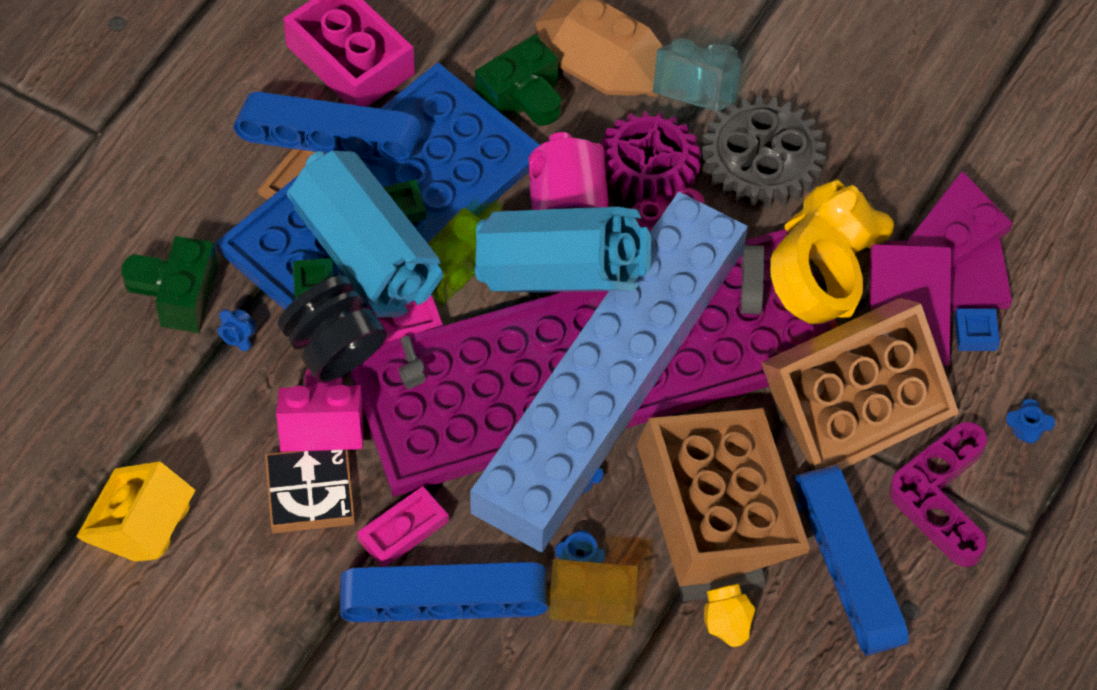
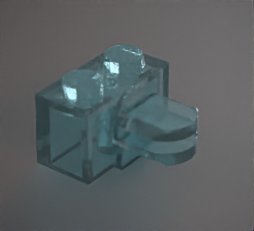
M674 39L672 43L657 49L653 93L719 112L737 100L741 59L737 58L738 51L730 46L712 44L706 48L695 46V43L691 40Z

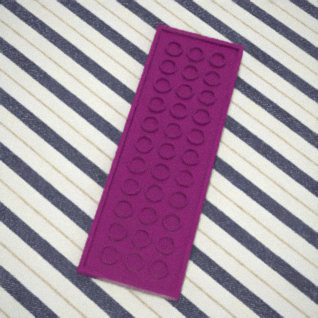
M785 229L745 240V245L764 246L761 315L740 313L741 255L626 428L646 423L649 418L670 416L768 387L769 383L761 362L838 327L835 319L823 324H809L801 320L784 307L776 294L771 279V256L779 243L789 234ZM810 266L811 273H812V275H813L815 281L817 282L818 286L820 287V285H819V283H818V281H817V279H816V277H815V274H814V272H813V270H812V268H811V266ZM609 291L561 292L410 335L415 355L423 363V373L426 379L424 383L411 389L405 387L398 371L399 367L407 364L401 338L383 343L376 353L351 371L349 374L353 385H361L363 414L392 497L418 490L422 486L424 488L485 470Z

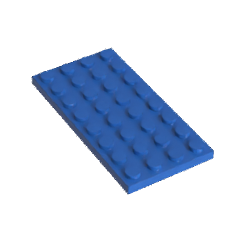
M437 62L380 108L405 112L419 120L422 128L410 159L403 164L367 159L361 160L382 187L416 179L426 208V219L413 222L412 225L431 249L436 252L529 173L528 157L540 144ZM298 176L215 242L216 249L222 256L284 310L295 300L293 261L331 258L297 214L293 203L287 197L288 189L293 185ZM333 261L334 277L338 275L345 276ZM363 302L361 308L368 307L367 304Z

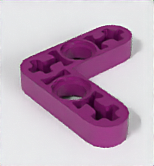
M963 422L956 425L899 469L893 476L889 490L893 503L952 562L963 567L973 566L982 559L987 544L986 536L941 489L977 462L984 453L987 443L986 433L982 427L971 422ZM961 438L964 441L970 439L975 441L974 447L968 444L959 450L958 456L954 453L959 447ZM932 458H941L948 463L949 470L945 473H935L930 470L927 462ZM904 484L908 487L914 484L917 488L915 493L911 490L904 493L901 491L902 485ZM920 500L923 504L920 508H917L918 502ZM931 509H940L947 514L949 521L943 525L933 524L928 520L926 513ZM954 526H958L956 534L952 531ZM960 541L963 543L973 542V550L970 548L961 550L959 548Z

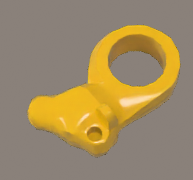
M837 179L817 186L804 198L803 209L787 221L785 230L789 234L772 253L771 279L776 294L789 312L809 324H823L837 317L851 318L863 293V276L855 254L864 248H870L872 244H881L893 234V219L884 212L874 210L857 187L853 185L845 187ZM809 258L818 266L824 276L827 293L815 281L809 266Z

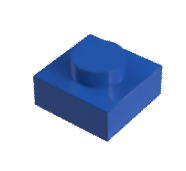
M956 309L954 321L958 351H997L1000 339L996 309Z

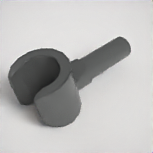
M403 336L401 343L407 364L399 367L398 371L405 387L411 389L424 383L426 379L423 373V363L415 355L410 336Z

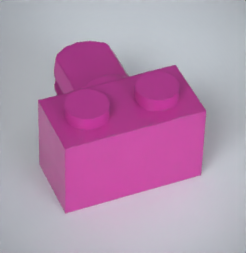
M307 369L304 375L303 386L279 388L276 418L281 452L355 450L363 448L364 416L361 385H342V377L327 383H318L309 369Z

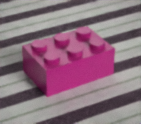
M310 0L283 18L286 46L346 104L368 107L415 75L414 47L364 0Z

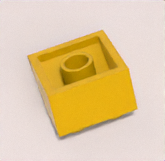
M160 461L115 468L76 537L83 542L134 562L158 559L169 548L171 543L170 536L177 523L188 513L190 508L188 503L195 489Z

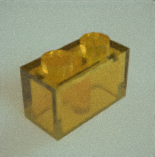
M553 559L549 619L633 626L638 566Z

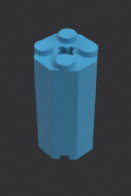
M332 150L327 154L324 151L315 152L307 159L306 166L303 167L293 185L288 189L287 197L293 203L297 214L342 273L349 278L354 289L359 292L375 316L400 317L408 312L405 308V305L414 300L417 305H420L428 300L443 278L442 270L438 266L440 264L439 258L355 152Z
M598 207L493 212L488 219L479 221L476 227L475 275L477 280L481 283H486L491 291L498 292L635 291L640 283L634 282L638 276H645L651 267V234L647 227H640L636 221V218H641L637 209Z

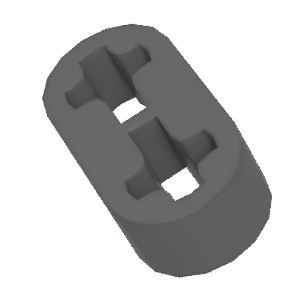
M743 245L740 294L741 314L761 315L764 246Z

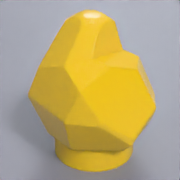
M739 583L706 591L709 603H706L704 607V622L709 634L720 638L731 647L745 644L750 638V626L755 607L746 594L741 593Z

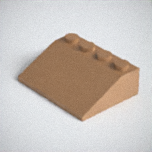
M898 298L761 362L773 397L812 471L831 465H838L840 470L959 414L922 305L907 299Z
M763 408L648 419L638 440L637 448L679 587L730 579L809 552L810 547Z

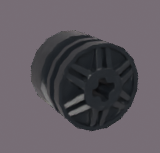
M338 275L328 278L302 293L288 305L280 315L277 323L282 333L289 337L288 340L294 349H304L301 358L318 383H327L350 373L376 353L387 337L385 328L372 310L361 309L364 302L359 292L354 291V286L347 276Z

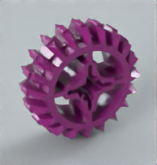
M644 110L639 118L630 112L626 122L617 119L614 123V128H607L604 133V139L599 143L604 147L606 182L609 183L611 193L621 191L620 197L623 202L630 197L635 198V203H640L647 198H650V201L657 202L658 195L662 193L665 200L670 201L672 200V190H676L678 193V191L685 190V187L692 188L695 178L700 171L701 151L697 146L696 136L689 134L687 124L677 126L675 116L668 120L663 119L661 110L656 117L649 116L646 110Z

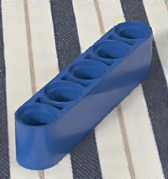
M251 92L247 95L233 124L235 133L243 140L251 143L312 152L349 151L355 152L360 159L403 164L410 159L422 128L418 119L405 112L264 92Z
M831 465L796 475L795 484L800 503L803 505L809 525L862 652L865 656H870L907 645L909 637L905 620L838 465Z
M532 562L353 568L344 571L340 576V616L350 622L532 617L541 615L548 610L546 568L541 564Z

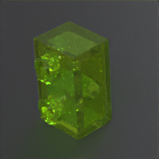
M464 207L427 243L438 256L440 261L438 266L443 273V278L432 292V296L442 304H445L457 291L461 290L475 274L476 227L482 219Z

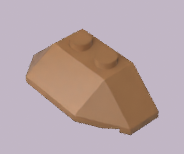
M555 0L536 22L538 36L557 56L558 67L606 95L633 96L647 94V96L658 97L678 73V66L648 26L601 0Z

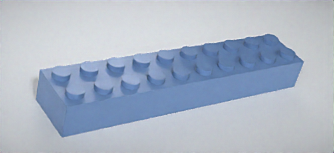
M678 191L650 232V270L645 276H638L634 283L640 284L635 291H609L470 490L472 515L542 553L741 257L746 240L747 225Z

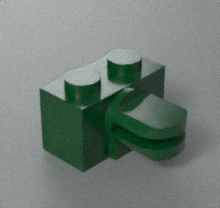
M536 34L475 70V93L505 117L514 111H517L519 114L525 112L539 126L550 125L559 119L562 97L554 89L558 82V58Z
M175 236L168 260L136 254L130 255L125 259L121 268L126 291L128 293L156 297L155 304L161 327L199 333L218 270L214 242Z

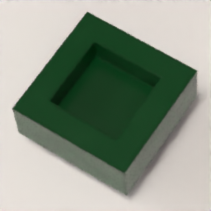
M416 179L383 187L411 223L426 219V208Z
M332 258L293 261L295 299L314 285L334 277Z

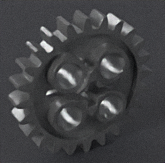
M757 96L755 105H750L745 98H742L740 109L729 103L727 114L718 111L715 122L708 123L707 134L703 135L701 158L706 161L704 171L705 173H713L711 182L713 185L723 183L722 194L726 195L733 190L737 192L736 202H740L745 196L750 197L751 207L756 205L758 199H763L766 207L770 208L772 199L776 198L782 206H785L788 195L798 201L800 200L802 190L810 192L813 181L820 180L821 169L824 168L826 143L821 142L822 130H814L815 119L803 121L805 110L800 109L795 113L791 112V102L789 101L782 108L778 107L776 97L771 99L769 105L763 103L761 96Z

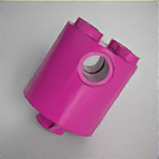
M557 132L549 137V142H545L535 148L529 155L531 210L608 207L604 147L601 144L572 138L566 132Z

